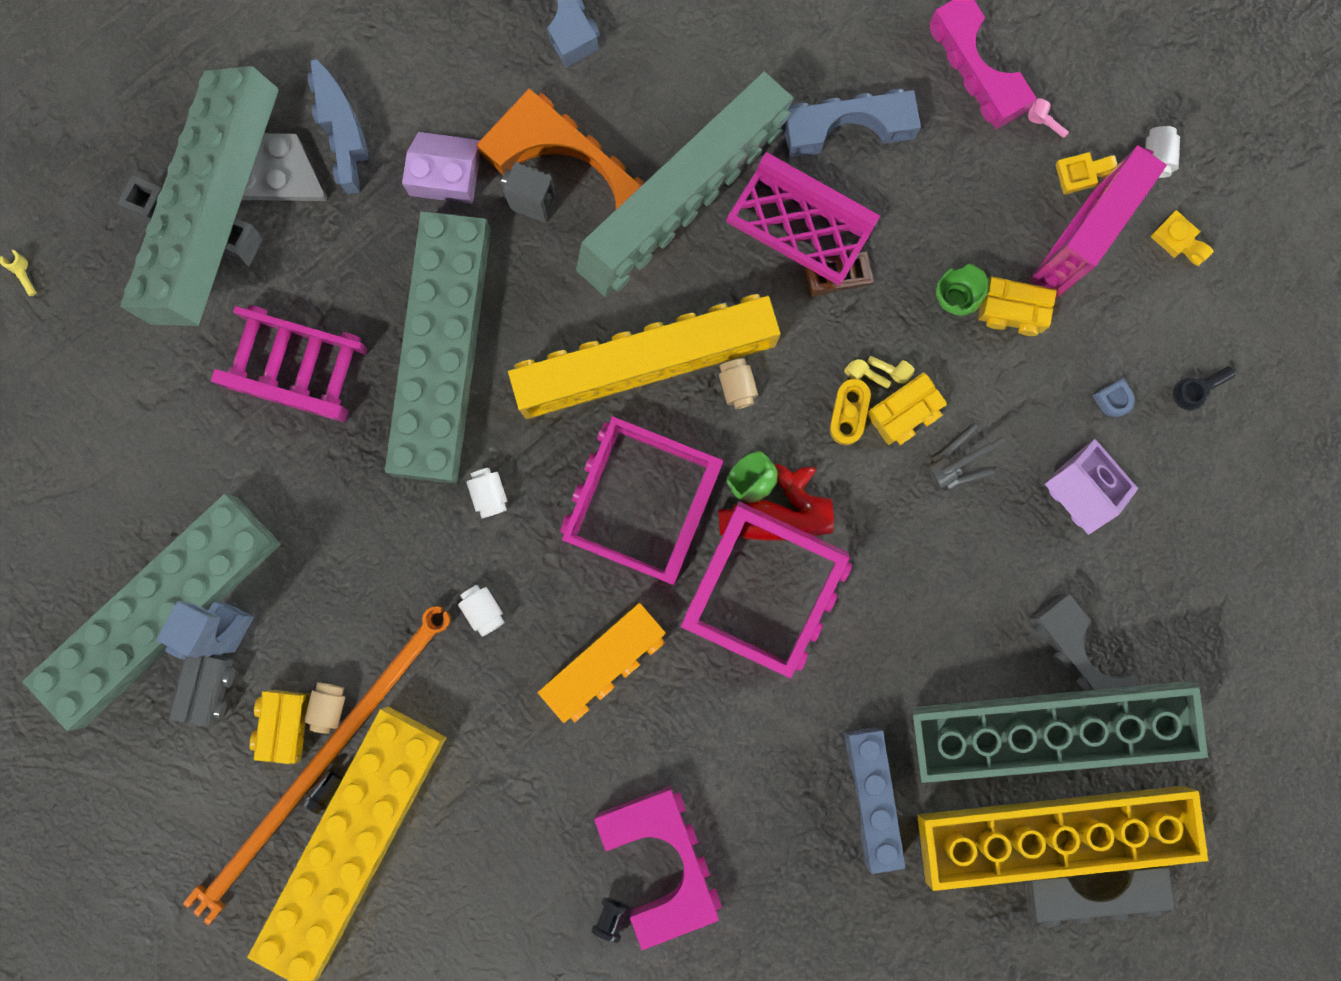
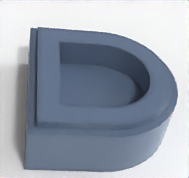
M1124 378L1092 395L1101 411L1109 417H1121L1129 413L1135 403L1134 394Z

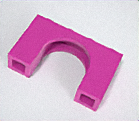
M671 785L599 812L594 817L605 851L641 838L653 837L671 844L681 856L684 871L678 886L667 896L634 908L630 912V920L641 950L719 921L717 910L722 908L716 888L709 890L705 877L710 876V872L704 856L697 858L693 845L698 844L692 824L685 825L681 813L687 810L680 791L673 793Z

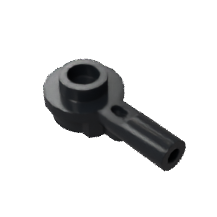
M1227 366L1205 379H1183L1173 389L1174 401L1184 410L1192 411L1198 409L1205 403L1210 391L1233 379L1235 372L1231 367Z

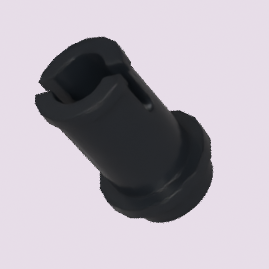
M326 768L309 793L305 792L303 795L305 799L302 804L315 814H319L321 810L325 811L327 809L326 803L339 787L343 778L340 776L336 777L337 774Z

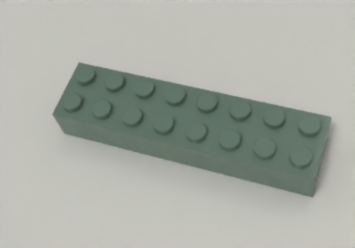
M253 66L204 71L203 76L199 80L195 99L189 108L186 124L179 136L176 152L168 167V174L162 191L157 197V205L151 221L147 225L143 244L136 256L135 266L130 280L124 289V297L120 305L121 308L150 325L199 326L279 91L274 84Z
M764 71L581 242L576 271L604 297L613 290L619 292L630 280L629 274L634 269L642 270L653 257L651 253L658 246L662 249L665 248L675 237L676 233L674 231L680 225L683 227L688 226L698 214L696 210L702 204L705 206L710 205L720 192L718 189L724 183L728 186L733 183L741 173L740 168L745 163L751 165L760 156L761 148L767 142L772 145L783 132L781 126L791 115L788 109L794 97Z
M420 212L385 473L391 476L458 484L491 237V228L486 219Z
M223 494L22 682L66 731L85 728L166 652L167 646L156 640L177 601H190L209 610L213 602H220L273 553L281 543L238 497Z
M1191 681L912 707L921 783L1208 758L1200 687Z

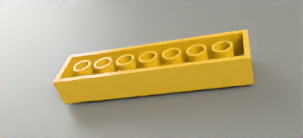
M759 294L750 295L740 300L741 304L728 307L724 303L708 309L709 313L700 316H696L695 313L681 315L676 318V323L664 326L663 322H657L644 327V332L631 335L629 331L616 334L611 337L612 341L599 345L598 341H591L580 345L579 351L567 354L566 350H561L547 355L548 360L534 363V360L519 362L514 365L515 369L508 371L518 409L525 419H530L774 348L780 337V331L769 296L760 298Z
M389 706L379 710L247 957L248 959L288 981H317L320 978L447 737Z
M1185 786L917 814L925 883L933 891L1208 861L1199 791Z

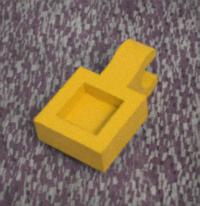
M1090 152L1058 160L1055 164L1063 195L1095 187L1098 184L1097 177L1107 176L1118 165L1115 155L1092 161Z
M1177 210L1150 236L1174 258L1182 252L1196 266H1199L1214 252L1206 243L1194 239L1201 231Z

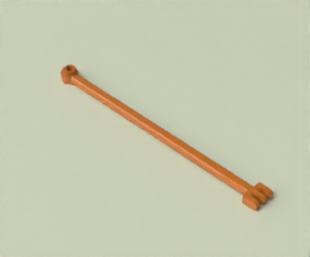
M435 606L425 611L422 618L423 624L214 881L207 889L200 884L184 901L183 905L188 909L194 905L197 899L201 901L193 912L197 917H200L207 908L211 910L203 921L205 924L210 926L223 911L226 905L220 898L434 635L445 631L450 626L451 615L449 611L443 613L444 607ZM436 613H443L444 621L440 626L435 625L433 622V616Z

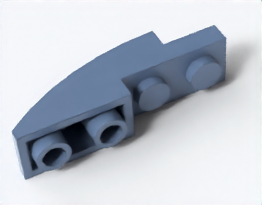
M317 59L311 60L312 73H308V84L311 92L315 93L316 104H312V115L315 123L320 124L325 133L329 134L331 151L336 153L337 164L333 165L335 182L340 184L347 194L360 193L356 162L369 160L360 123L343 91L328 70Z

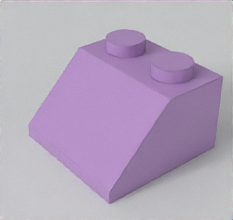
M418 132L407 151L402 185L409 196L473 204L481 156L477 148L480 140Z
M1096 439L1088 443L1055 471L1045 483L1051 496L1066 508L1071 514L1074 523L1082 527L1088 535L1117 517L1138 490L1137 486Z

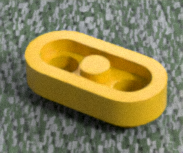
M850 379L845 381L839 387L836 394L830 422V434L837 443L842 445L855 443L864 432L871 393L869 387L861 380ZM847 393H856L858 401L855 403L848 401ZM841 424H849L852 429L851 433L848 435L843 434L840 430Z

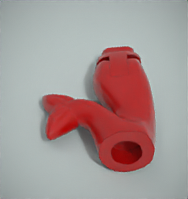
M774 464L777 469V482L779 486L784 490L790 503L799 512L765 500L744 503L815 537L833 534L834 513L831 498L813 496L804 490V487L816 471L814 467H802L795 472H791L785 466ZM737 504L733 505V509H718L720 536H723ZM745 521L737 538L739 539L741 536V538L750 540L786 541V539Z

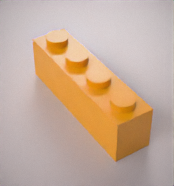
M639 603L537 693L563 723L570 718L575 723L590 710L586 704L594 696L601 700L615 688L611 682L619 674L626 678L640 666L636 659L646 651L651 656L666 642L661 637L666 632L642 604Z

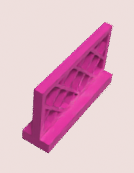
M766 152L753 177L728 215L726 222L841 286L880 215ZM758 181L770 186L773 195L758 198L755 190ZM793 199L800 204L802 211L786 214L782 201ZM776 202L780 216L765 219L761 205ZM754 207L758 220L747 222L737 215L741 209ZM822 215L828 219L830 227L815 230L811 217ZM804 218L809 232L793 235L789 221ZM783 223L787 236L775 238L769 234L767 226ZM850 231L861 238L857 244L844 246L840 232ZM833 234L837 248L822 251L818 237ZM811 239L815 253L805 255L798 251L796 242ZM852 252L850 257L848 258L846 253ZM840 255L843 264L840 274L827 267L826 257Z

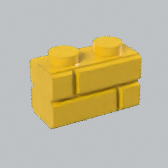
M993 276L988 279V295L985 302L980 306L978 320L987 322L986 326L992 329L1003 330L1006 329V326L1019 328L1018 333L1026 336H1037L1038 333H1042L1049 328L1057 292L1056 289Z
M923 372L867 412V417L888 445L894 441L902 445L916 435L913 428L924 422L927 427L942 417L943 414L940 412V409L945 407L947 403L927 374Z
M280 690L262 691V697L256 699L254 706V715L259 717L257 730L252 732L250 738V750L254 751L253 760L295 764L301 761L306 727L304 720L310 694Z

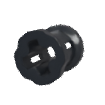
M603 897L601 903L604 906L597 925H593L591 932L601 939L618 943L621 938L619 931L625 915L630 914L631 907L616 899Z

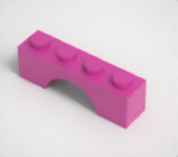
M952 0L935 10L929 23L930 32L937 42H941L945 48L950 65L954 69H958L964 78L963 82L967 92L971 96H975L981 105L980 110L984 119L992 123L997 130L1028 112L1037 98L1020 72L1003 73L996 71L985 64L979 56L976 48V34L984 22L985 16L975 0Z

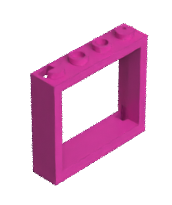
M1139 145L1134 148L1093 189L1029 282L1037 286L1056 289V299L1094 269L1162 174L1167 164L1152 155L1154 151L1150 149H1143Z
M612 416L610 423L604 422L602 429L599 431L597 441H600L601 445L597 454L591 453L584 471L589 472L584 485L578 484L572 498V502H575L576 506L572 515H565L559 532L564 534L562 537L564 542L674 585L723 460ZM619 434L706 468L665 571L577 536Z
M738 502L686 612L681 627L791 679L795 670L801 671L806 663L808 653L804 651L809 641L815 642L822 630L823 624L819 620L824 610L830 612L838 596V594L834 593L838 581L845 582L850 573L852 564L848 562L850 559L849 553L742 502ZM745 521L834 562L787 661L699 620Z

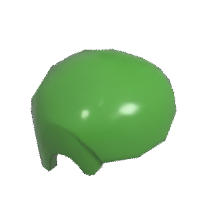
M967 264L961 269L950 268L937 282L936 298L942 309L957 316L972 314L985 302L988 295L989 280L985 272L973 264Z
M752 452L740 459L731 469L727 477V484L732 489V493L742 502H757L768 496L776 485L777 469L763 452Z

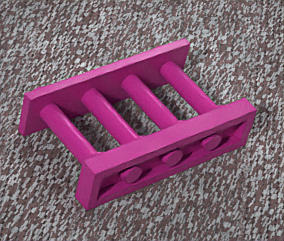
M248 305L247 309L235 306L233 313L247 320L232 367H228L226 372L214 369L211 382L227 389L346 423L349 410L340 406L341 400L338 398L353 351L364 355L368 353L369 349L360 343L361 338L346 332H342L341 336H336L267 315V310L254 305ZM261 324L278 329L264 374L259 376L258 381L246 378L248 373L245 372ZM292 333L309 338L295 384L294 386L291 385L289 390L278 387L279 382L276 379ZM323 342L340 347V351L326 395L322 394L321 399L309 397L310 391L307 388Z

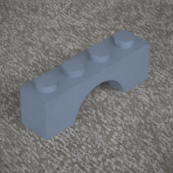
M555 0L558 4V10L554 20L547 27L550 42L565 68L599 50L597 37L600 36V32L592 18L587 20L582 12L585 9L582 0Z
M893 89L886 92L885 95L878 96L864 93L855 96L851 100L841 101L839 98H831L823 101L821 104L810 106L808 103H797L788 109L791 115L783 124L789 158L821 153L824 140L829 133L845 124H860L870 128L879 136L883 144L915 139L921 128L915 91L904 92V89Z
M177 601L156 641L167 646L165 649L167 653L183 660L186 657L198 658L199 656L210 657L213 654L222 656L223 653H234L254 616L226 602H213L209 610H206L190 601Z
M874 727L844 732L849 766L854 778L861 818L860 834L865 866L871 874L906 869L883 730Z

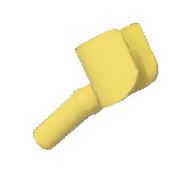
M12 250L15 255L13 263L0 256V264L16 274L29 296L36 295L37 292L25 271L28 267L26 258L15 250Z
M870 356L867 361L868 364L886 371L899 384L907 383L914 375V367L904 360L896 368L873 356Z
M860 359L852 361L844 369L845 374L851 379L860 380L864 375L887 389L891 384V381L874 373L869 369L868 364Z

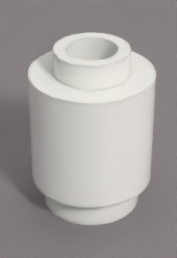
M1171 126L1152 128L1149 131V136L1146 138L1145 149L1154 151L1152 155L1167 164L1159 178L1169 177L1172 175V172L1179 169L1180 136L1177 135V129Z
M485 468L471 473L472 480L466 483L475 510L480 512L481 518L507 511L505 503L508 501L498 472L491 473L490 468Z
M475 585L460 595L463 601L458 606L473 630H478L482 637L505 623L501 617L503 613L487 587L480 589L478 585Z

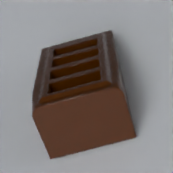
M867 251L860 252L854 261H860L863 278H857L853 263L849 270L850 279H844L841 286L826 278V283L820 284L819 275L803 266L810 297L874 284ZM840 255L826 257L827 267H835L836 272L840 274L843 265Z

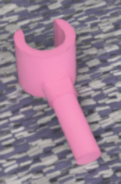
M1037 99L1036 103L1029 110V120L1036 124L1044 123L1062 138H1065L1069 131L1048 115L1051 104L1044 99Z

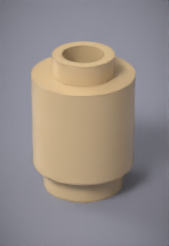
M744 358L721 364L719 378L727 405H734L735 409H742L753 405V399L759 395L750 365H746Z
M317 682L316 690L311 692L304 720L305 723L311 724L309 730L330 734L331 728H338L345 701V696L342 695L344 687Z

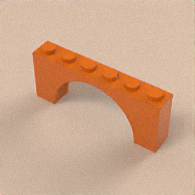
M530 88L477 144L480 155L502 175H504L507 169L511 170L513 164L518 161L521 164L543 155H566L580 159L595 168L607 181L615 198L616 209L645 183L639 177L633 179L625 172L626 167L615 156L610 158L601 151L602 146L591 135L586 137L577 130L578 125L567 114L562 116L553 109L554 104L543 93L537 95Z

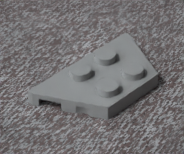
M264 133L242 200L327 201L326 193L319 183L316 172L297 134Z

